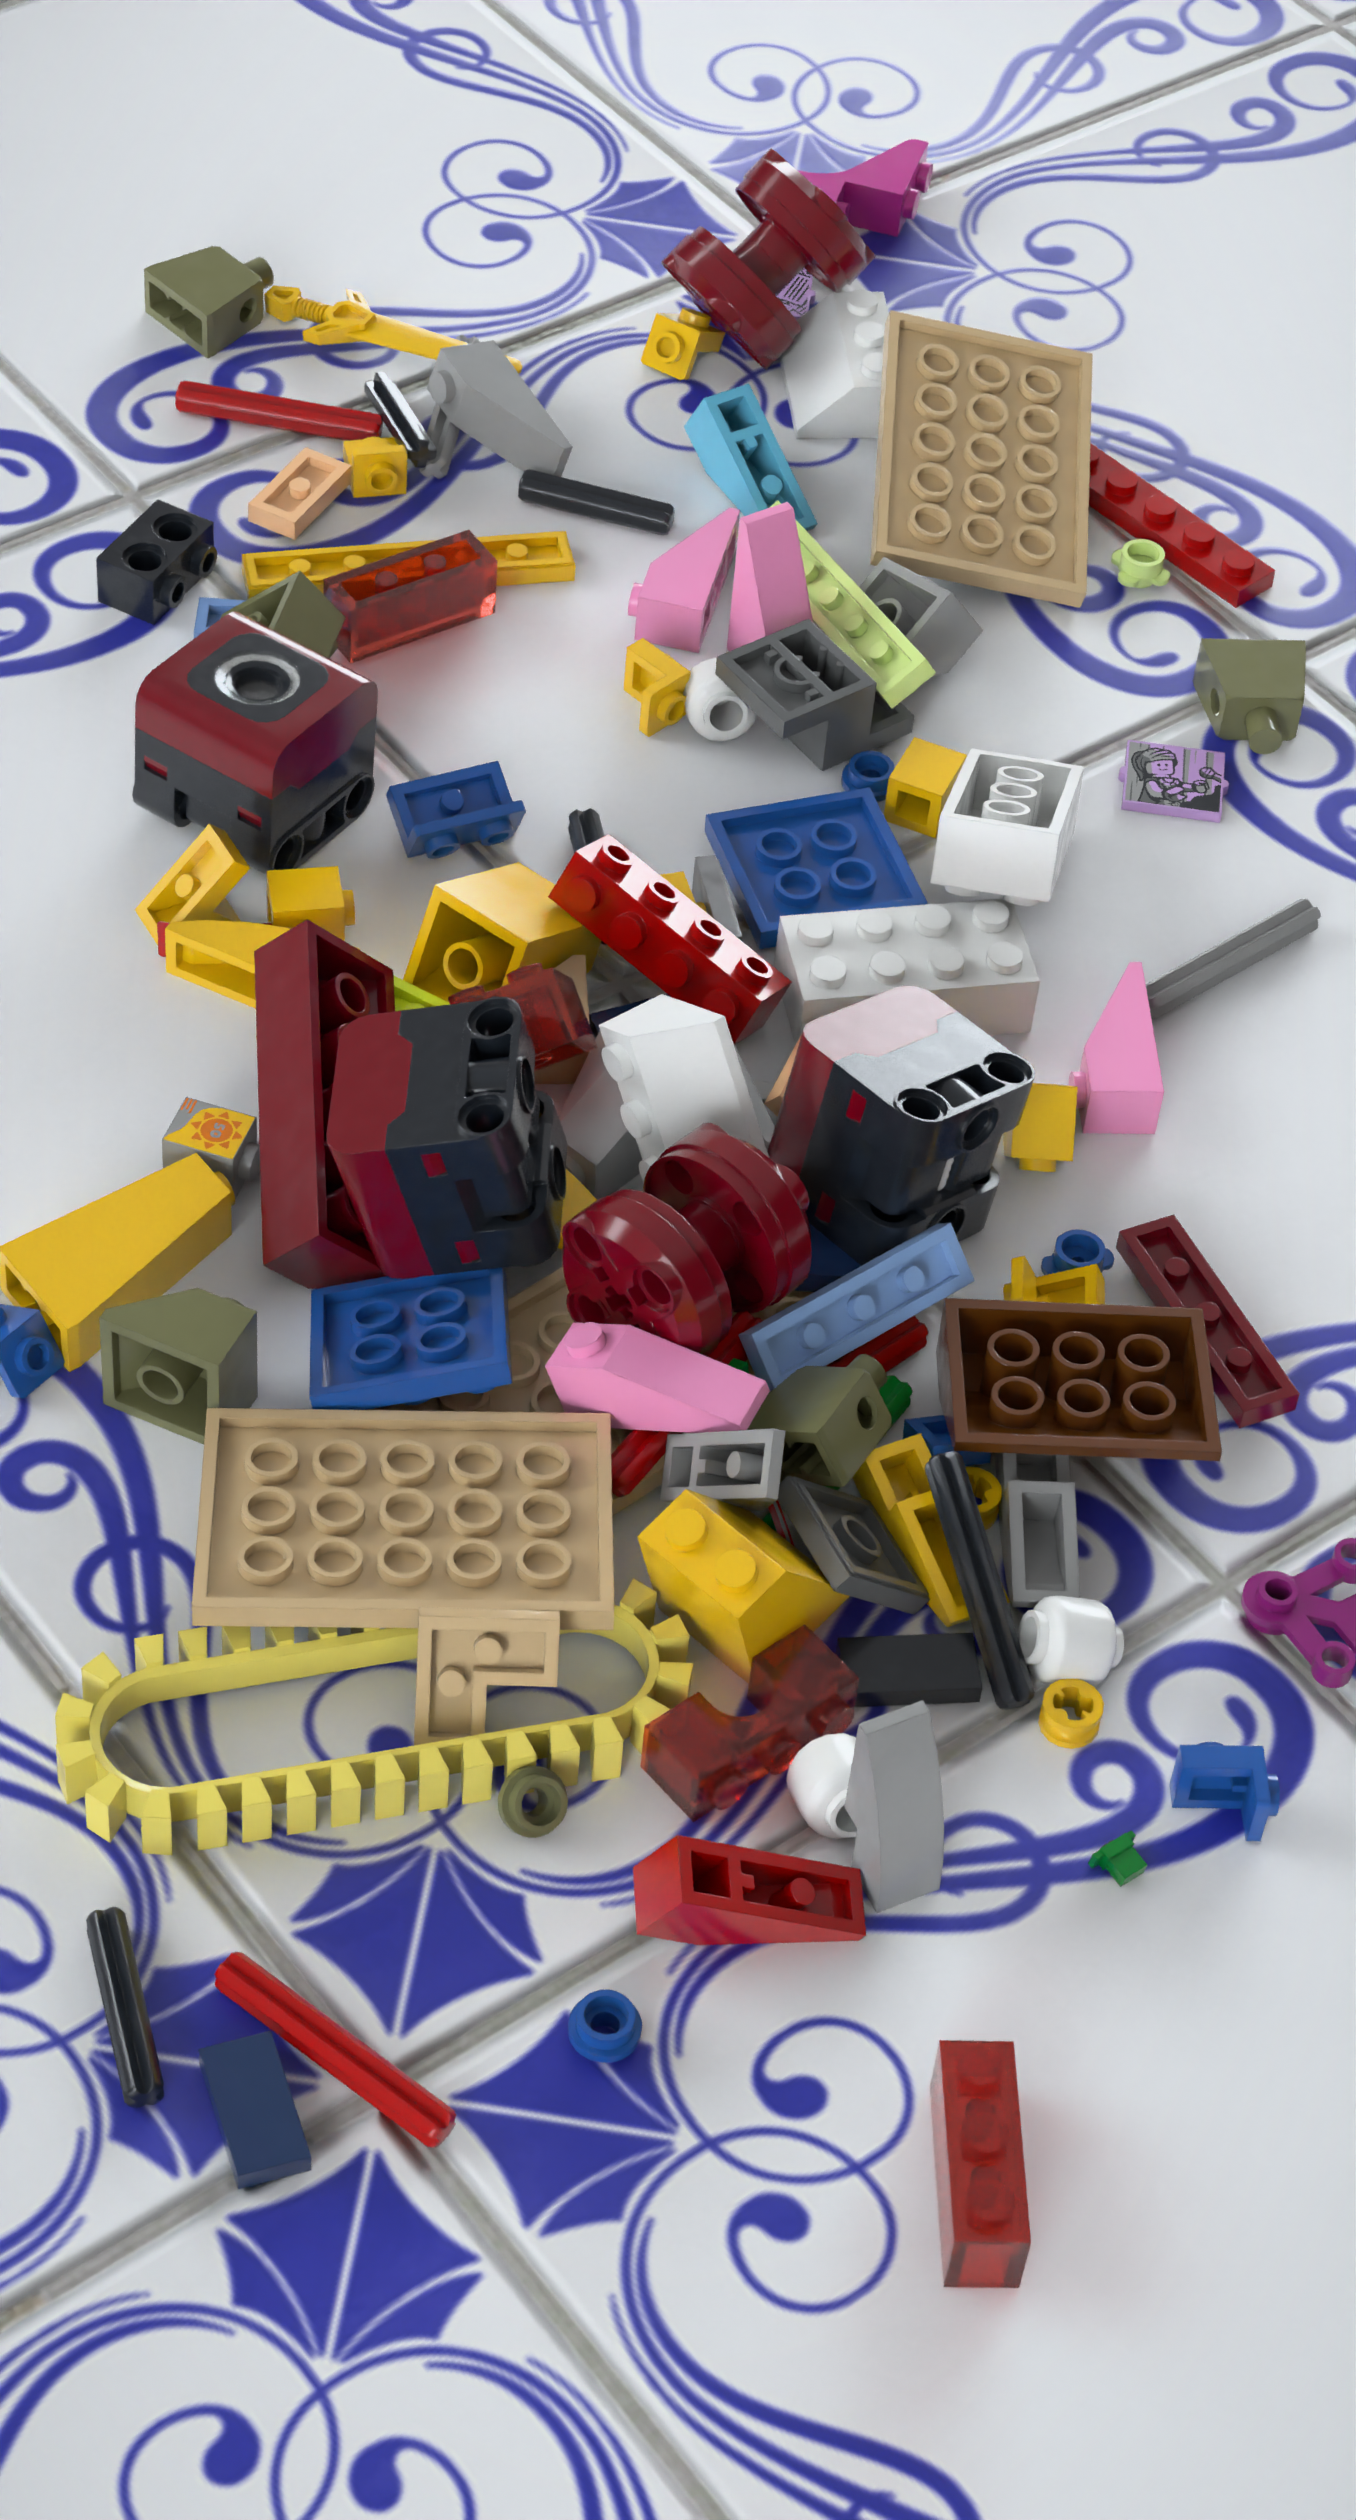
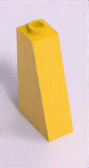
M194 1153L1 1245V1291L14 1306L40 1310L63 1355L64 1366L71 1372L81 1367L101 1349L99 1318L105 1309L162 1296L232 1235L231 1206L235 1204L232 1186L223 1173L220 1171L213 1172L197 1153Z

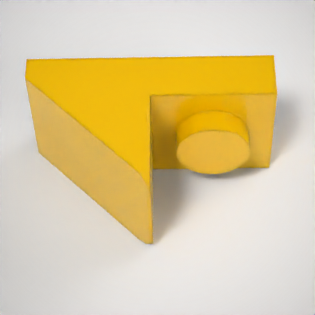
M209 823L135 908V911L157 945V923L159 921L168 923L171 921L196 920L241 922L225 897L248 872L250 867L226 831Z

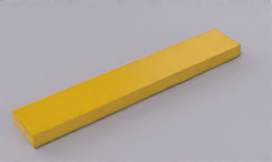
M566 531L241 554L242 574L248 599L298 571H301L327 599L575 581V562Z

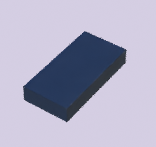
M271 2030L198 2049L199 2065L238 2190L310 2171L312 2156Z

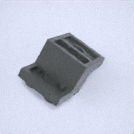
M810 619L717 656L715 675L782 740L788 738L821 771L848 761L859 752L871 751L912 733L915 715L901 702L891 709L876 692L877 683Z

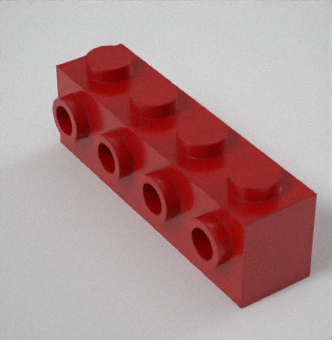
M610 834L577 850L548 896L669 996L725 1016L734 1044L739 1043L765 1025L792 984L791 980Z

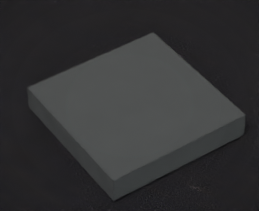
M787 1476L780 1483L779 1503L835 1592L913 1615L930 1600L928 1591L871 1501L798 1477Z

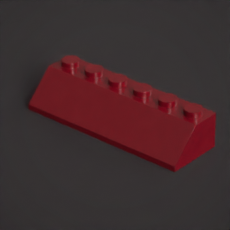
M307 919L254 951L262 1251L264 1267L308 1289H318L386 1276L378 1268L328 1146L326 1133L338 1043L342 1030L359 1017L394 1012L395 995L393 969Z

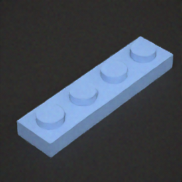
M940 1223L758 1323L738 1336L755 1376L766 1380L771 1392L797 1369L805 1366H826L975 1280L952 1224Z

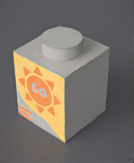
M186 1097L162 1138L163 1168L197 1153L213 1172L220 1171L225 1175L232 1186L236 1199L245 1181L253 1182L260 1171L257 1117Z

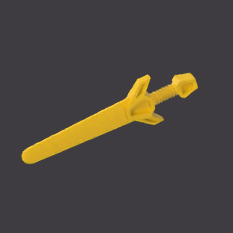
M273 285L264 294L266 312L277 319L286 322L292 321L297 317L318 323V325L302 331L303 341L316 345L362 341L437 360L441 348L469 344L373 313L362 293L346 289L347 301L337 302L334 306L301 297L300 289L296 287ZM506 356L516 371L521 373L523 368L521 362Z

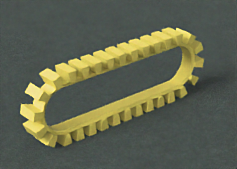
M633 1578L620 1601V1606L614 1604L613 1630H560V1634L574 1632L591 1633L609 1638L625 1647L638 1661L644 1673L645 1682L631 1700L617 1709L607 1713L174 1787L151 1786L132 1780L118 1771L106 1757L103 1750L105 1738L114 1724L128 1712L153 1702L416 1659L418 1628H351V1634L337 1636V1627H308V1641L294 1643V1627H265V1648L251 1650L250 1626H222V1655L208 1658L206 1626L178 1631L179 1663L164 1665L163 1634L134 1638L136 1672L121 1678V1673L103 1651L81 1668L83 1699L66 1693L62 1694L55 1715L58 1783L67 1805L85 1796L87 1829L110 1843L127 1818V1814L141 1818L142 1853L173 1855L171 1822L197 1818L198 1851L227 1846V1813L242 1811V1843L272 1838V1805L286 1803L287 1835L316 1830L317 1797L330 1795L331 1828L360 1823L361 1790L374 1788L375 1820L404 1815L405 1782L418 1780V1812L448 1807L450 1774L461 1773L462 1805L491 1800L493 1767L504 1765V1779L506 1780L515 1770L524 1766H536L537 1759L547 1758V1769L557 1774L565 1787L577 1785L580 1752L590 1750L591 1782L619 1778L625 1739L630 1737L629 1741L650 1764L669 1748L672 1719L683 1723L685 1721L693 1671V1663H686L689 1634L679 1614L654 1625L657 1592ZM534 1788L528 1790L525 1794L533 1793Z

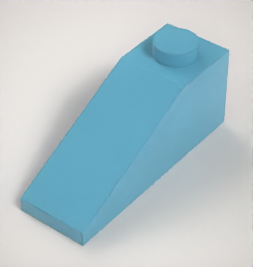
M750 384L703 398L684 425V428L709 477L744 516L767 509L778 500L781 504L788 502L794 508L795 519L806 531L814 529L818 523Z

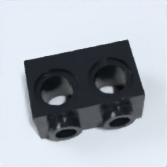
M157 499L96 558L98 602L155 625L171 608H176L182 602L185 594L201 578H206L212 572L217 560V549L214 547V522Z

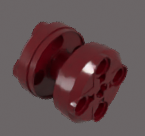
M772 148L743 176L744 180L735 188L741 201L760 223L732 252L712 233L698 226L691 235L687 234L661 261L666 270L688 293L697 308L702 313L710 316V321L721 331L726 332L765 370L794 343L793 339L802 331L794 316L777 298V295L801 270L805 268L828 289L839 293L846 284L850 285L876 257L848 222L847 216L824 191L813 185Z
M703 1123L666 1149L658 1160L650 1166L644 1179L643 1192L632 1189L615 1191L609 1196L602 1197L593 1202L563 1226V1273L569 1291L566 1304L574 1323L594 1322L598 1324L631 1325L708 1357L729 1333L733 1312L748 1311L750 1314L759 1312L767 1306L778 1303L808 1278L812 1260L810 1225L806 1214L809 1206V1197L803 1182L791 1169L779 1163L775 1164L767 1155L750 1143L728 1135L718 1125Z

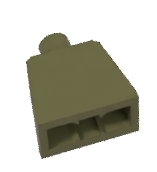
M217 246L207 247L144 268L145 312L208 359L261 323L263 319V290L273 285V271L269 263L262 257H257L243 264L224 249Z
M1201 638L1193 676V685L1217 737L1223 740H1248L1250 749L1257 754H1270L1279 749L1282 741H1290L1296 737L1305 696L1306 642L1305 640Z
M860 1354L847 1367L805 1366L797 1369L768 1393L747 1430H785L780 1483L787 1476L798 1477L822 1486L844 1487L851 1480L891 1427V1415L879 1392L887 1382V1374L876 1359L866 1354Z

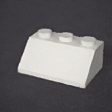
M868 290L832 292L797 319L802 331L793 339L794 343L779 357L796 439L878 438L884 330L889 315L884 292H871Z
M661 994L599 1025L605 1047L602 1049V1059L608 1073L618 1083L624 1102L620 1107L621 1117L629 1133L636 1139L642 1161L639 1162V1172L643 1182L650 1166L658 1160L666 1149L703 1123L718 1125L728 1135L750 1143L768 1156L725 1016Z

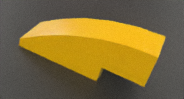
M171 921L165 928L166 972L256 1009L254 951L291 928L238 921Z
M919 1433L873 1449L852 1479L861 1497L871 1501L928 1591L930 1600L927 1602V1605L948 1628L968 1621L970 1617L925 1473V1464L929 1462V1458L932 1456L922 1434ZM1004 1590L1007 1603L1009 1604V1603H1010V1600H1009V1598H1008V1596H1007V1594H1006V1592H1005V1590Z

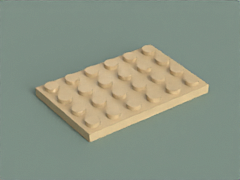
M890 310L884 330L870 565L877 566L883 557H886L918 575L1080 608L1087 592L1093 354Z
M207 1408L192 1594V1626L418 1628L419 1607L560 1611V1630H613L614 1570L610 1413Z

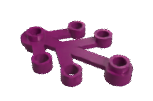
M1346 1538L1339 1541L1335 1546L1331 1559L1295 1576L1279 1571L1257 1573L1245 1583L1241 1595L1242 1608L1248 1622L1256 1630L1268 1635L1285 1634L1311 1665L1313 1678L1319 1684L1328 1688L1345 1686L1350 1681L1356 1663V1594L1341 1601L1318 1597V1595L1343 1582L1356 1584V1564H1351L1344 1560V1558L1356 1559V1538ZM1313 1624L1334 1628L1346 1644L1338 1641L1326 1642ZM1324 1661L1337 1662L1343 1668H1332L1325 1664Z

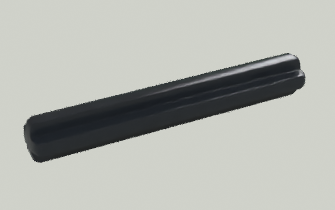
M956 1451L937 1454L929 1458V1462L925 1464V1473L996 1705L1002 1710L1019 1708L1030 1703V1700L1034 1698L1035 1690L963 1457Z

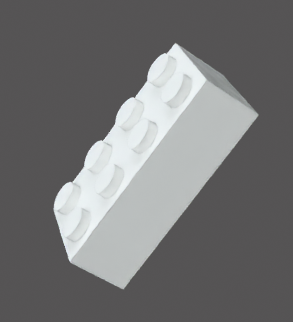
M970 749L940 814L931 883L945 885L946 891L959 896H976L981 891L1004 895L1005 901L1020 906H1034L1039 901L1049 903L1074 834L1084 766Z
M1004 898L780 916L774 967L792 981L782 999L795 1045L803 1032L804 1026L810 1021L904 985L917 986L934 993L989 1035L1031 1032L1040 979L1015 905L1005 901Z

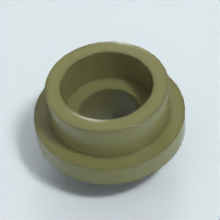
M531 1765L515 1770L506 1778L499 1791L498 1811L503 1823L512 1832L524 1837L536 1838L550 1833L562 1822L567 1812V1792L562 1780L553 1771L544 1767ZM535 1788L538 1793V1803L532 1811L525 1813L522 1808L523 1797L528 1790Z

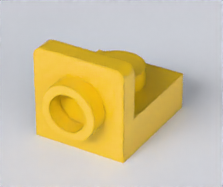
M368 437L362 440L343 441L344 463L352 465L350 487L353 498L406 494L407 451L404 445H398L393 437Z

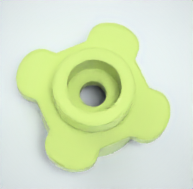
M1134 539L1128 541L1122 549H1118L1112 554L1111 562L1118 566L1119 569L1118 582L1126 587L1147 588L1153 584L1163 586L1170 580V572L1163 568L1165 552L1159 544L1153 541Z

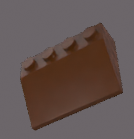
M944 1298L936 1359L939 1399L954 1451L1220 1461L1222 1448L1203 1308Z

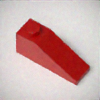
M676 1835L633 1867L637 1935L694 1945L859 1941L866 1936L861 1871L858 1868L682 1835Z

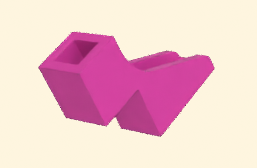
M909 139L846 171L836 173L797 171L813 185L824 191L845 213L848 222L852 226L898 237L906 219L913 220L916 216L920 192L926 193L928 191L932 178L933 163L926 162L929 142Z

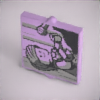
M1128 740L1125 766L1120 768L1118 776L1119 781L1123 782L1121 810L1220 823L1223 796L1227 794L1229 782L1224 780L1225 753Z

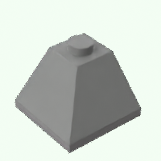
M883 557L859 586L927 659L936 672L934 675L949 673L983 632V629L951 591L886 557Z

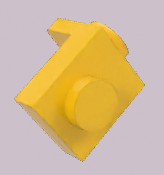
M682 307L680 314L656 313L641 362L679 380H687L690 377L697 353L719 352L726 332L710 326V316L690 308Z
M644 638L627 647L623 690L641 702L639 731L650 737L663 728L676 724L686 715V696L683 693L690 679V671Z
M1020 1256L1011 1259V1283L1004 1284L1003 1295L1004 1300L1105 1304V1279L1097 1264L1036 1277L1026 1257Z

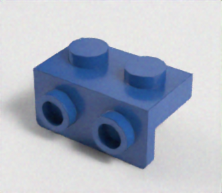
M499 761L389 786L386 793V798L407 858L426 854L429 859L442 858L456 852L460 845L481 841L482 845L485 846L499 844L510 839L515 834L526 813L522 800L512 801Z

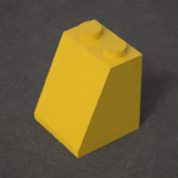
M517 862L435 884L403 980L451 1004L482 1001L491 997H508L514 1000L515 996L572 955H585L587 974L592 969L602 940L548 897L555 884Z
M687 1489L637 1536L652 1588L657 1592L656 1602L659 1610L669 1618L679 1614L688 1634L755 1690L850 1597L835 1592L817 1564L751 1511Z

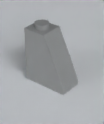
M601 1031L598 1033L559 1115L568 1145L566 1169L597 1200L609 1196L639 1175V1162L642 1161L636 1139L629 1133L621 1117L620 1107L624 1102L618 1083L608 1073L602 1059V1049L605 1047Z

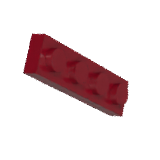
M1173 1214L1119 1231L1116 1249L1156 1307L1203 1308L1214 1392L1239 1429L1294 1411L1300 1393L1176 1216Z

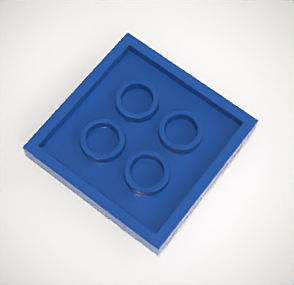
M870 787L706 814L704 832L716 858L719 859L722 871L759 950L776 947L780 916L928 904Z
M505 1268L406 1279L385 1276L311 1290L309 1398L312 1409L368 1410L396 1404L418 1405L435 1397L463 1392L473 1394L485 1393L497 1386L512 1384Z

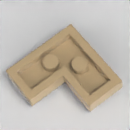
M419 1607L414 1745L484 1734L487 1685L557 1687L560 1611Z

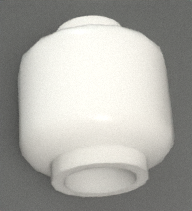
M716 657L703 660L690 670V679L685 686L683 695L686 696V715L695 731L709 740L727 741L736 739L747 732L755 722L757 714L715 675Z
M1058 1595L1044 1597L1033 1610H1028L1023 1615L1017 1633L1030 1673L1039 1682L1045 1684H1052L1060 1679H1079L1096 1687L1107 1677L1111 1667H1116L1119 1664L1124 1651L1122 1630L1115 1626V1620L1109 1608L1098 1600Z
M845 1733L827 1734L810 1741L798 1751L790 1763L786 1781L790 1796L804 1820L818 1835L831 1839L856 1837L857 1827L844 1807L856 1742L855 1736Z

